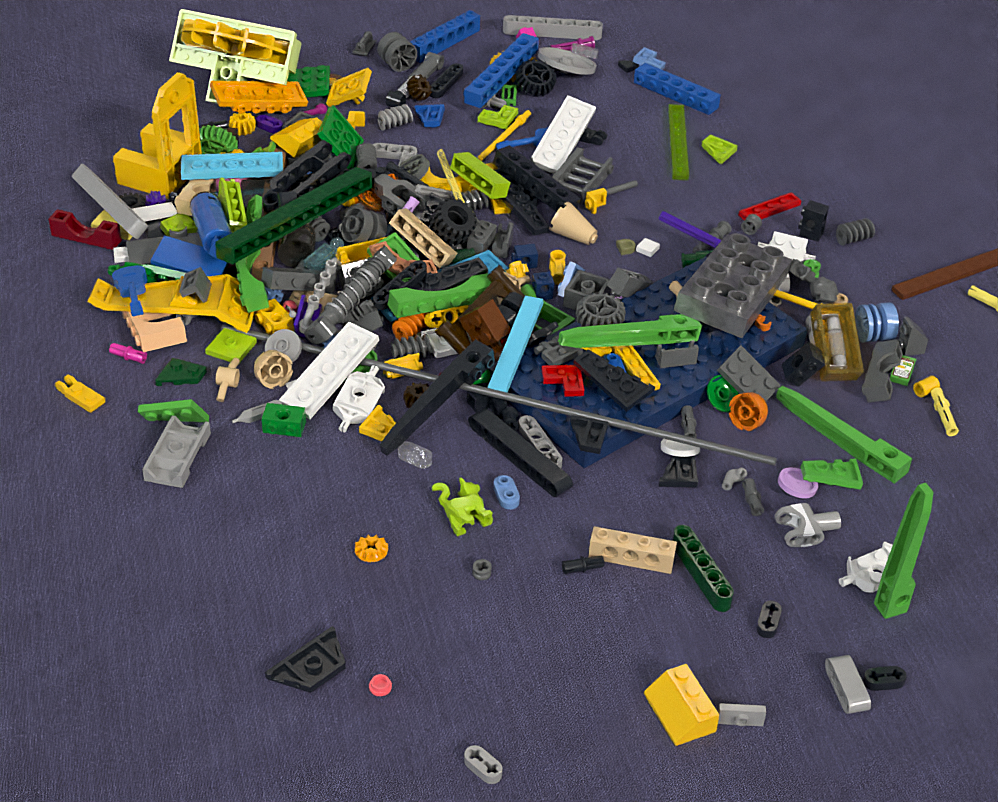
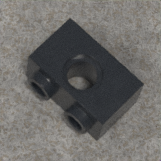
M810 200L807 206H803L801 211L803 219L800 220L798 229H800L799 236L819 242L825 230L829 210L828 205Z
M808 341L782 363L785 379L799 387L826 364L822 350Z

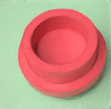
M383 674L375 675L369 683V690L375 696H385L392 689L390 679Z

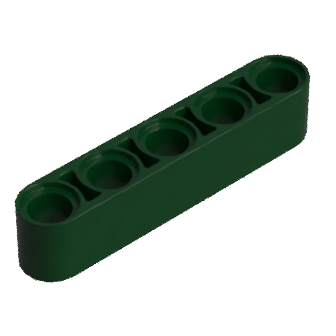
M687 525L676 526L673 535V541L677 542L675 552L712 607L718 612H727L731 608L734 590L694 531Z

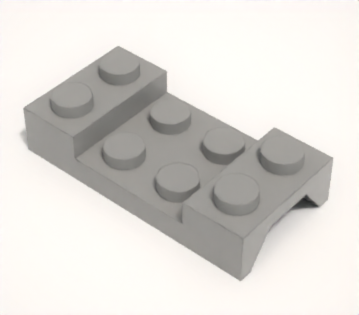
M172 415L142 469L144 481L183 488L190 475L189 468L200 446H205L211 434L210 423L205 422L200 428L186 426L176 416Z

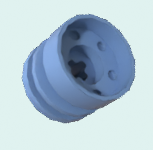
M878 303L876 306L874 304L858 306L855 314V327L859 340L864 343L874 342L878 339L880 341L894 340L897 337L899 319L893 303Z

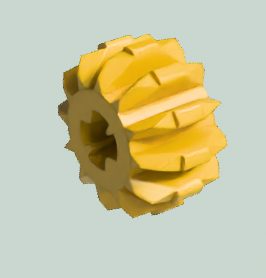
M234 113L233 116H230L229 128H238L239 136H246V134H252L255 131L256 121L251 113Z

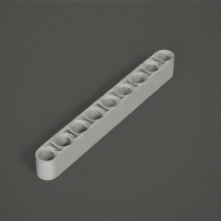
M81 163L71 177L131 236L138 240L147 229L148 224L91 169Z

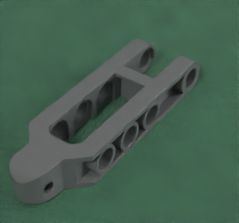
M381 174L374 178L373 191L381 198L382 208L395 215L406 204L399 197H403L408 201L410 196L420 202L416 207L422 210V213L424 212L430 196L416 193V186L407 180H395L387 174ZM414 209V211L412 212L418 219H420L422 213H420L416 209Z

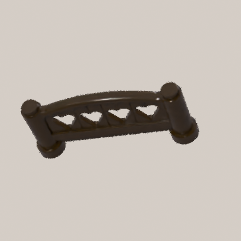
M498 265L487 275V278L492 283L460 317L492 299L498 306L497 297L504 299L510 292H516L524 297L525 295L507 277L504 269ZM459 318L453 324L447 319L434 331L439 337L442 336L459 355L471 344L467 331L462 327Z

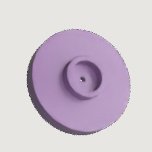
M785 468L779 474V486L792 496L810 498L815 495L818 489V482L803 480L802 472L799 468Z

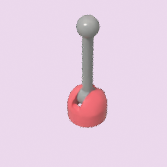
M286 300L282 307L289 313L291 318H295L297 305L292 300Z

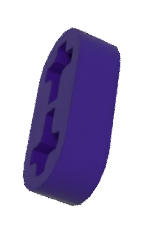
M268 115L256 117V125L262 130L272 134L283 130L282 121Z

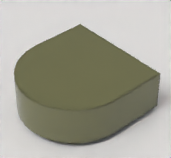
M630 239L616 240V246L621 255L632 254L635 251L636 244Z

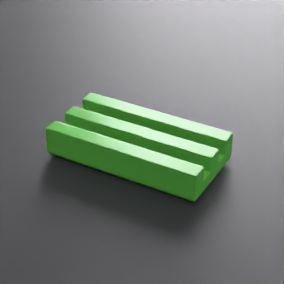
M504 85L501 91V99L506 101L507 106H510V104L516 106L517 85ZM505 88L508 89L507 99H504ZM511 89H514L513 99H510Z

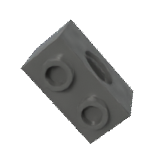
M481 220L468 238L466 255L472 257L489 250L494 243L497 225Z

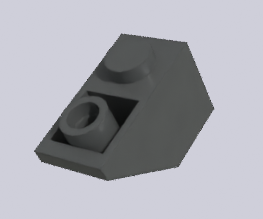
M908 316L904 317L898 339L903 355L925 354L928 343L926 335Z

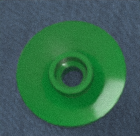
M717 375L708 382V399L717 410L730 412V401L739 393L724 377L712 382L722 376Z

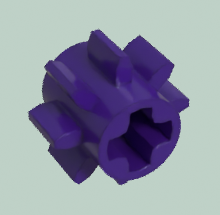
M151 191L149 195L145 196L146 206L166 203V196H161L160 191Z

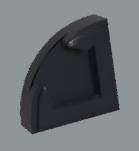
M618 61V66L626 73L639 67V64L633 61Z

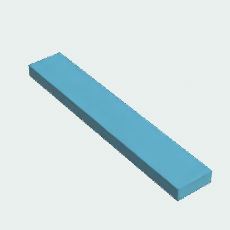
M530 296L524 297L487 388L508 392L543 306V299Z

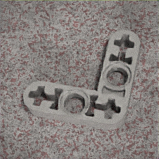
M387 143L373 144L376 148L377 158L400 160L399 165L417 155V148L414 146Z

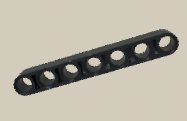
M484 408L468 417L469 426L474 432L551 496L557 497L572 488V479L565 471L490 410Z

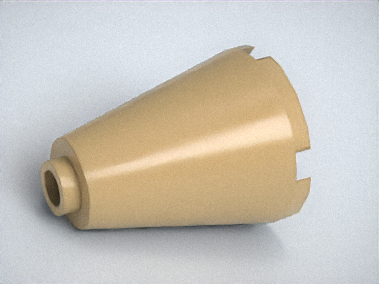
M570 202L564 203L567 206L558 209L551 221L553 227L549 228L550 231L586 245L593 244L598 238L597 230Z

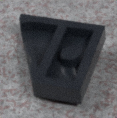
M571 415L570 423L580 451L600 454L609 422Z

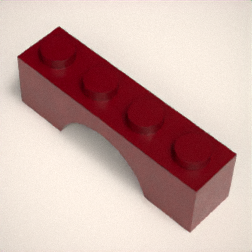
M58 209L48 219L52 236L114 250L113 248H116L122 241L119 223L103 220L97 228H90L81 224L73 213Z

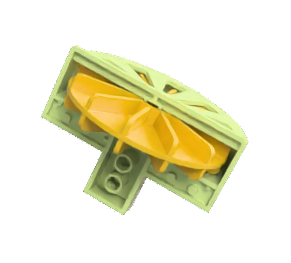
M181 9L169 61L212 70L205 101L218 104L210 88L211 81H247V78L286 85L288 75H295L302 43L296 39L297 34L294 31Z

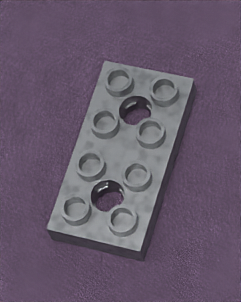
M727 234L678 292L673 311L743 338L786 279L792 259L783 256L784 253L779 248L773 246L762 248L751 244V240L743 234Z

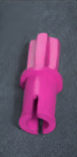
M116 343L110 345L109 352L124 357L125 360L130 359L144 364L147 359L146 352L135 350L132 346L126 347Z

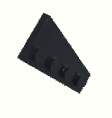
M586 350L574 359V365L626 412L655 391V386L650 383L648 385L643 383L641 378L625 373L623 368L609 364L608 360L590 350Z

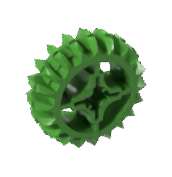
M215 125L199 128L202 154L231 153L234 149H238L236 136H233L232 132H228L227 129H222L221 126L216 127Z

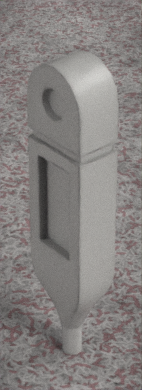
M273 400L268 402L273 404H282L279 400ZM267 403L243 411L237 419L232 420V423H252L260 420Z

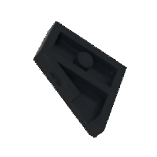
M695 455L687 457L673 456L671 463L665 469L664 475L659 479V487L697 488L698 477Z

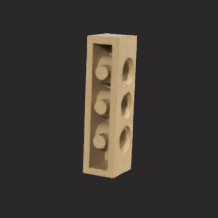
M407 208L399 209L389 222L427 258L432 259L439 268L449 266L458 254Z
M594 526L590 540L589 557L602 555L605 562L671 574L677 542Z

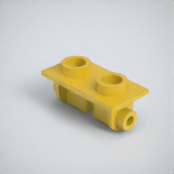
M419 353L408 354L404 357L384 362L417 371L423 369L422 362H419ZM383 370V375L386 374L387 378L394 379L404 376Z

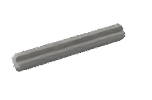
M419 184L416 185L415 192L418 194L430 196L431 192L444 199H451L453 192Z

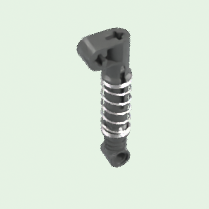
M386 246L381 247L366 266L358 269L356 272L357 276L350 278L351 282L349 284H344L345 289L338 291L336 298L332 297V302L326 304L324 311L306 329L304 335L311 343L318 345L328 340L337 331L336 324L342 322L347 317V312L353 310V305H358L360 299L366 296V292H370L372 287H375L378 283V278L397 261V258Z

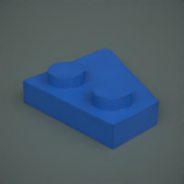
M444 104L416 105L415 111L424 127L434 128L440 126L445 107Z

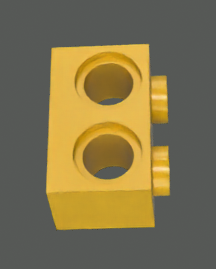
M275 298L269 300V308L256 311V322L264 327L267 334L272 335L274 332L282 329L294 332L293 318L289 316V313Z

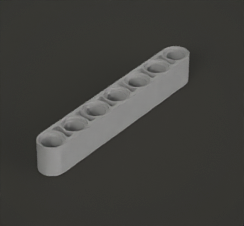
M507 15L503 18V33L517 35L520 29L533 27L538 37L586 39L589 36H593L594 40H600L602 38L603 23L592 20Z

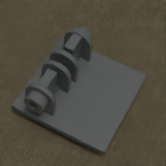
M371 299L365 300L359 306L356 305L357 311L353 308L351 313L349 310L347 317L342 321L345 325L351 322L370 332L383 326L379 312L374 307V302Z

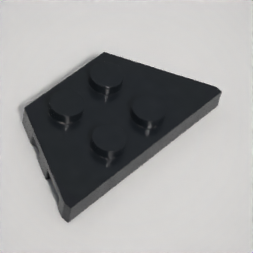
M333 626L271 667L265 672V677L268 680L309 693L319 688L346 669V663L341 653L335 628Z

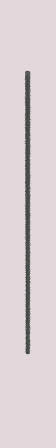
M223 324L221 327V330H223V328H227L252 337H256L258 340L267 341V339L271 336L268 334L249 330L247 333H245L243 331L235 329L234 326L227 324ZM302 343L303 351L320 354L325 349ZM364 358L359 363L368 367L375 365L380 370L434 382L439 377ZM464 383L459 388L560 414L607 421L610 426L773 466L776 465L777 461L775 457L474 384L470 386Z

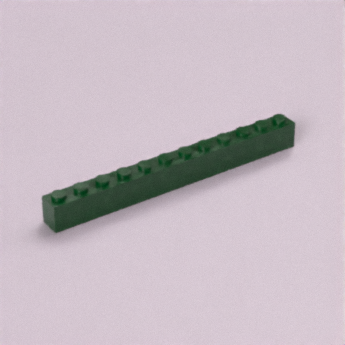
M355 167L215 242L216 258L230 264L244 259L372 188V172Z

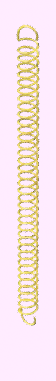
M437 152L455 199L458 200L457 197L460 196V199L465 203L444 152L443 154Z

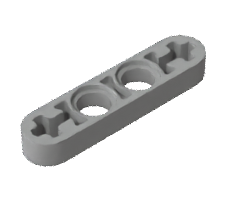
M528 415L522 416L519 419L518 429L524 439L547 458H551V461L558 467L562 468V456L536 419ZM537 435L541 438L533 439L531 438V436ZM541 448H547V449H549V451L544 452V451H541L540 449H541Z

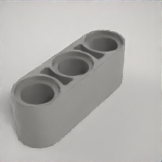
M844 655L826 658V672L844 712L850 714L870 710L871 701L851 656Z

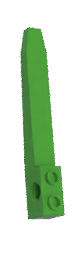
M683 314L659 316L657 321L576 327L561 331L558 342L561 346L575 348L690 342L692 340L698 341L702 325L698 320Z
M784 386L777 390L776 398L792 413L895 484L909 472L912 458L881 438L877 441L870 439L796 391Z
M927 483L919 484L908 501L881 576L874 605L885 619L906 613L910 605L916 585L911 576L932 508L933 491Z

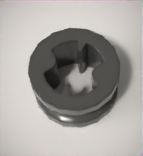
M485 559L475 561L472 571L474 578L477 580L489 579L491 577V563Z

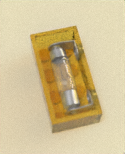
M852 303L816 304L810 312L815 346L822 350L826 364L819 370L821 381L857 380L863 374L864 369Z

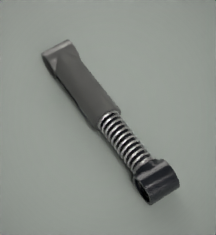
M428 52L425 60L409 75L408 80L412 76L420 74L426 77L427 80L436 69L441 70L444 64V56ZM408 80L397 91L388 92L385 101L387 106L396 107L406 103V98L410 95L406 89L408 87L406 84Z

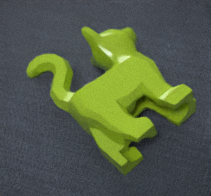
M462 477L459 478L460 491L458 495L460 498L447 500L450 495V489L444 483H436L432 486V491H442L438 499L445 509L451 528L456 536L466 534V530L462 525L465 523L474 525V517L483 527L491 525L493 522L492 511L484 508L483 499L478 494L480 486L472 482H465Z

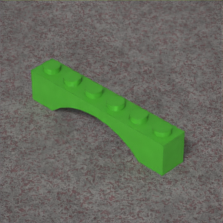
M260 250L235 263L241 294L240 300L242 306H246L248 313L269 308L268 295L264 283L250 274L252 264L261 253Z
M488 273L471 276L462 285L448 290L422 291L410 288L390 290L388 306L396 318L470 305L492 282L487 278Z

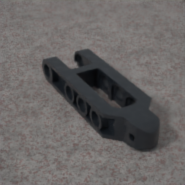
M325 140L320 141L270 180V190L263 196V210L270 213L278 209L277 193L284 192L309 171L312 172L311 177L303 183L301 182L293 190L297 193V198L329 182L349 166L351 156L346 152H342L328 162H324L323 160L332 151V145Z

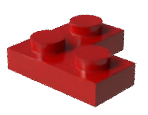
M575 365L542 366L543 384H563L565 397L584 396L581 370Z

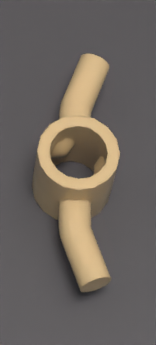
M233 358L228 367L220 366L217 369L216 385H220L216 400L219 402H224L228 387L236 388L238 386L240 371L236 369L240 362L238 358Z

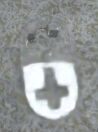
M576 43L572 44L570 50L574 54L597 59L599 50Z
M405 441L398 447V457L401 460L419 468L431 466L432 453L428 449L409 441Z

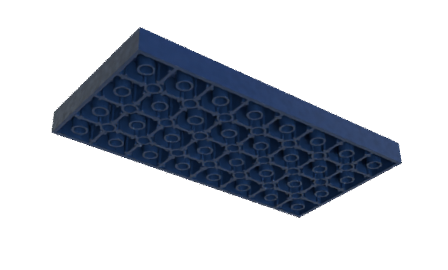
M707 257L654 282L630 297L620 299V302L624 303L626 310L623 323L657 321L659 316L680 314L673 311L677 298L669 289V286L673 281H678L681 286H684ZM768 302L760 313L762 316H766L763 324L772 322L768 331H762L753 323L743 338L700 322L702 325L698 341L694 343V345L699 347L696 364L660 368L655 357L657 345L659 344L632 345L661 385L659 390H655L626 412L582 371L584 396L565 397L563 384H543L542 366L549 364L541 358L542 353L535 354L534 347L539 346V343L543 341L548 342L561 331L581 327V324L576 321L525 348L507 393L656 429L681 415L682 407L691 406L693 408L708 400V382L713 377L721 375L717 369L740 345L765 368L801 348L805 344L807 328ZM689 342L662 344V349L665 350L689 347ZM574 359L561 365H574ZM498 361L495 362L491 368H488L491 377L494 373ZM720 376V377L716 378V379L713 380L712 382H715V381L719 380V379L722 378L723 376ZM507 401L523 416L534 417L548 438L583 468L590 466L645 435L608 425L600 454L580 451L570 423L571 416Z

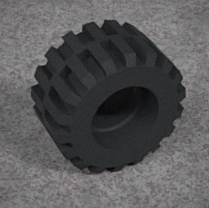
M455 198L442 200L429 219V222H431L429 226L432 228V231L450 246L452 244L454 246L463 244L477 226L476 214L472 212L473 209L468 207L466 202L463 203L462 200H456Z

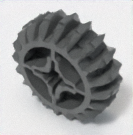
M592 292L591 295L586 294L585 297H581L576 305L575 312L577 323L581 324V327L621 324L624 322L626 314L624 303L620 302V298H615L614 295L609 296L607 293L601 294L600 292L599 294Z

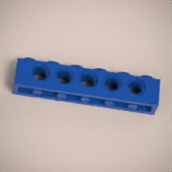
M471 10L466 11L410 41L417 49L416 61L421 63L425 60L428 52L437 54L480 31V15Z
M647 63L635 69V84L707 115H710L719 108L721 94Z

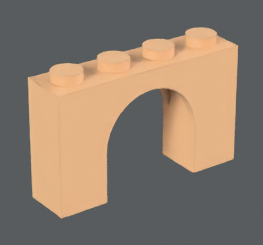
M122 311L123 318L126 319L127 326L130 328L132 337L135 338L136 345L140 346L143 352L187 342L185 326L180 317L161 322H149L173 314L144 312L143 315L133 317L131 312Z

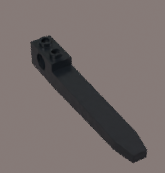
M475 339L450 363L391 428L379 445L381 452L386 456L401 446L464 383L471 386L476 380H479L481 375L488 368H491L495 362L493 349Z

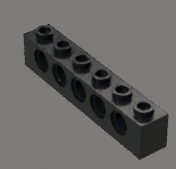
M509 145L496 151L493 164L557 212L560 207L564 208L567 206L564 204L566 202H570L578 209L581 198Z

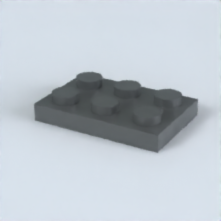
M741 345L717 369L739 394L754 392L767 401L780 387V384Z

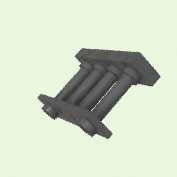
M577 147L552 177L571 192L582 195L581 204H585L586 192L597 190L607 176L612 174L614 165H612L613 158L610 157L605 164L585 158L583 156V149ZM584 164L599 169V171L589 170L580 167V165ZM577 172V173H580V174H583V175H587V176H590V177H593V178H592L591 180H588V179H585V178H582V177L573 175V173ZM570 180L585 185V187L580 188L565 182Z

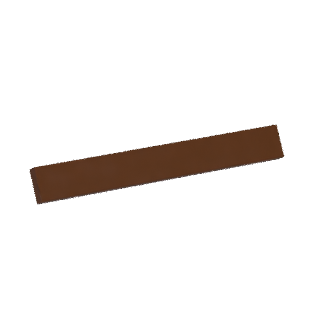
M998 248L892 286L891 291L901 300L996 267L998 266Z

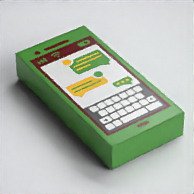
M902 355L900 365L892 370L890 375L891 382L908 386L916 359Z

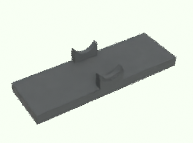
M187 227L179 232L169 229L170 236L168 237L203 247L198 232L187 234ZM163 237L126 241L129 262L150 265L151 258Z

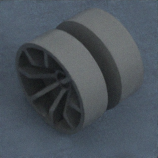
M399 32L386 34L378 44V55L394 71L402 72L408 70L417 59L416 47Z
M352 207L343 218L341 225L342 237L345 241L353 244L383 238L387 233L386 218L382 214Z

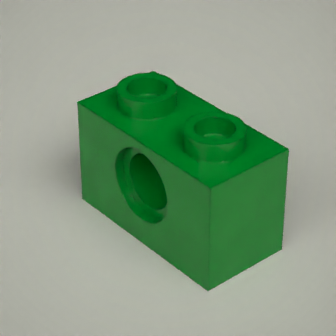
M267 403L261 418L263 433L301 437L306 424L305 407Z

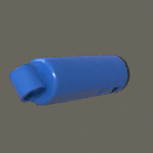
M203 191L193 196L189 207L204 250L216 258L215 242L232 232L219 198L211 192Z

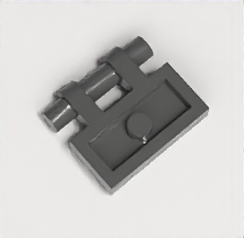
M559 335L553 337L548 342L543 341L539 343V346L534 347L535 354L542 353L541 358L549 365H561L583 353L582 348L561 346L558 342Z

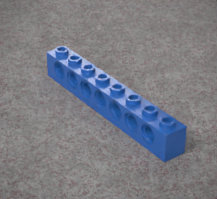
M525 33L519 36L487 69L480 73L465 88L463 92L464 103L482 108L516 74L518 67L528 59L530 60L538 52L539 38Z

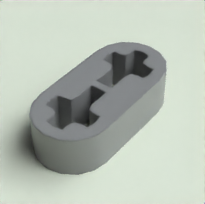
M476 745L470 746L465 750V765L484 782L496 784L502 779L503 768L501 763L486 750Z

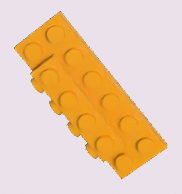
M267 81L210 82V88L219 107H231L232 111L238 113L246 111L259 113L260 111L288 113L292 110V107H307L308 100L299 82L287 81L286 85Z

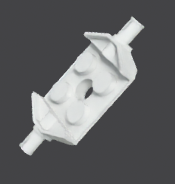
M372 365L370 371L366 373L357 371L349 374L333 404V411L343 420L339 426L341 432L342 430L346 432L350 424L363 423L373 411L381 394L385 392L384 384L379 378L375 377L379 370L377 366ZM361 392L364 395L356 396L355 393Z
M883 542L882 548L852 561L849 556L847 560L848 575L839 578V584L844 587L853 583V585H857L864 592L873 593L877 591L893 545Z

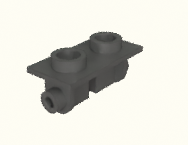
M371 31L364 33L363 38L356 44V48L353 50L354 54L367 56L376 43V40H373Z

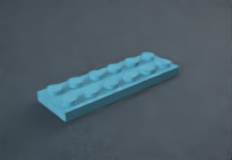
M282 152L182 155L181 180L219 179L220 177L224 179L275 177L283 171Z

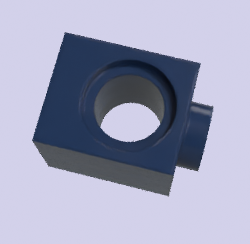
M535 244L514 245V253H511L512 263L521 261L522 264H527L528 269L537 268L538 252Z
M533 273L532 286L536 297L543 300L553 299L554 281L551 273Z

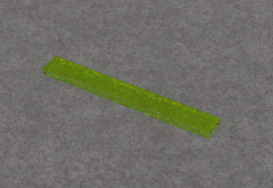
M669 104L668 117L672 179L689 180L684 105Z

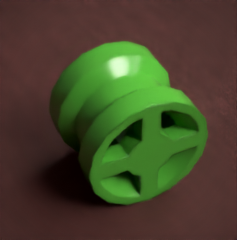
M814 259L805 260L804 265L811 268V271L816 274L815 277L818 278V271L821 268L820 262Z

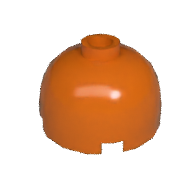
M754 392L740 393L730 401L729 407L731 406V412L729 417L738 429L751 431L760 427L766 421L768 406L759 394Z

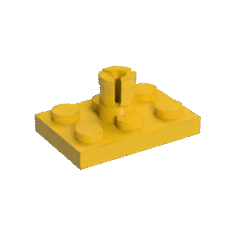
M365 68L333 81L326 104L331 107L351 99L355 104H360L359 99L363 102L372 71L369 68Z

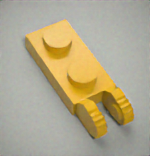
M69 374L64 377L65 383L60 380L55 383V387L59 392L90 413L105 403V397L81 382H77Z

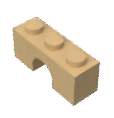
M216 179L190 180L175 198L174 203L177 213L192 216L189 207L191 199L197 193L203 191L214 194L216 192Z

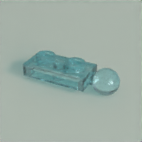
M336 237L331 240L330 245L324 243L303 260L304 266L311 270H321L325 267L327 260L336 257L337 248L344 247L343 240Z

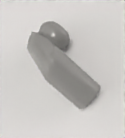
M740 467L739 469L729 470L723 480L722 488L730 490L733 483L744 480L747 476L746 469Z

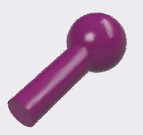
M319 103L314 109L304 111V113L310 115L325 114L327 106Z

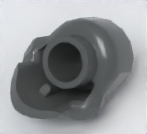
M818 277L810 285L811 296L816 299L817 304L837 301L839 292L834 281L825 277Z

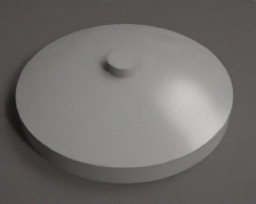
M543 47L539 49L537 55L542 62L546 61L547 65L565 74H593L597 66L595 62L585 56L559 48Z

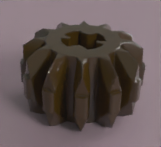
M421 74L412 76L406 83L408 86L406 89L411 94L412 99H416L417 102L427 99L432 93V86L429 85L430 81H427L426 77H423Z
M412 383V386L406 387L403 394L406 408H410L430 387L428 383Z

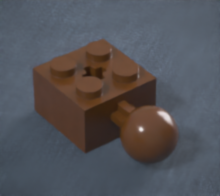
M492 299L475 307L460 317L459 320L472 342L476 339L487 346H491L495 362H497L505 346L502 345L500 339L509 334L511 328Z

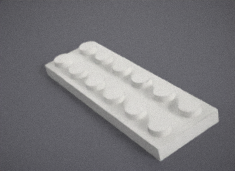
M567 95L532 155L535 165L555 174L570 157L595 113L596 107Z
M348 322L279 401L282 405L305 407L306 418L311 419L379 342L378 335Z

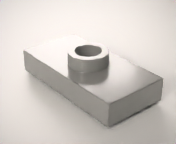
M720 703L718 724L763 726L766 706Z

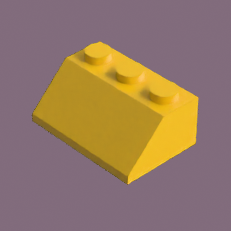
M317 117L299 120L272 135L270 139L295 158L322 141L317 133L323 121Z
M687 664L666 670L644 691L646 699L675 746L716 732L719 713Z

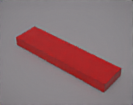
M790 192L740 210L739 216L746 220L748 215L755 214L764 219L800 206L802 200Z

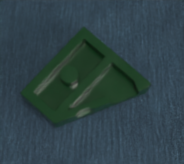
M172 358L156 378V386H162L163 382H174V385L199 384L207 373V369L203 365Z

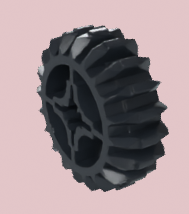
M528 59L518 67L516 82L518 87H521V91H526V94L530 93L532 96L536 95L537 97L541 94L544 97V95L549 94L554 89L556 74L550 65H546V61L542 63L540 59L538 61H535V59L530 61Z

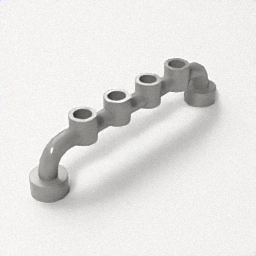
M337 257L326 261L325 271L320 273L319 283L314 285V293L308 298V307L304 319L299 322V331L303 334L313 323L311 320L313 312L319 308V300L324 297L325 287L330 285L331 275L339 274L337 265H340L341 262Z

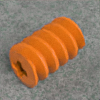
M427 313L399 318L392 325L395 337L399 341H401L402 337H405L408 341L409 336H414L427 327L424 322Z

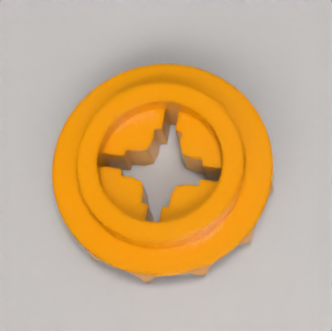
M368 534L366 538L360 537L359 542H355V554L363 561L376 562L383 559L388 553V543L385 542L384 538H379L377 534L374 537H370Z

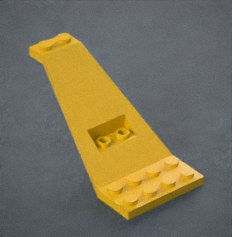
M229 274L207 276L212 285L207 302L205 303L201 301L196 292L186 297L181 296L179 290L184 278L183 276L179 280L146 283V292L137 295L143 312L215 316L220 321L226 322L234 326L235 329L245 333L251 327L255 311L248 313L246 306H242L238 286L239 281ZM98 278L87 302L102 310L131 312L130 297H121L119 290Z

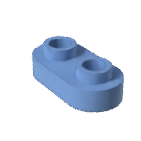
M506 475L496 477L494 480V491L501 507L505 509L517 508L520 502V495L513 479Z

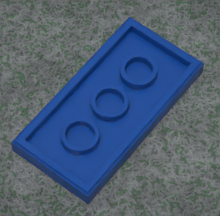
M165 235L151 258L152 265L185 273L201 267L206 276L223 275L229 264L212 257L202 246Z

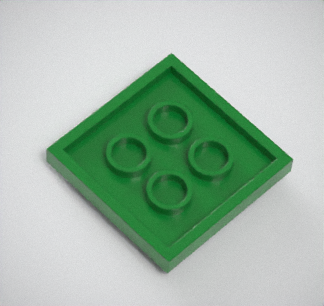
M330 65L296 69L295 75H288L287 81L299 82L306 97L329 95Z
M332 105L328 108L317 135L321 140H325L332 145L331 152L336 156L342 152H346L351 156V162L347 169H350L356 161V146L363 144L364 139L338 109Z

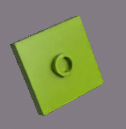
M223 328L205 351L207 355L231 362L233 358H238L241 362L255 346L257 338Z

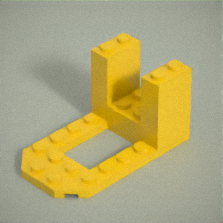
M178 72L159 88L152 109L151 117L153 124L149 123L140 131L143 154L122 148L113 156L117 184L147 193L160 191L161 196L165 195L169 199V194L176 192L187 181L181 180L182 155L202 154L194 80ZM180 109H182L184 133L172 130L169 127V119Z

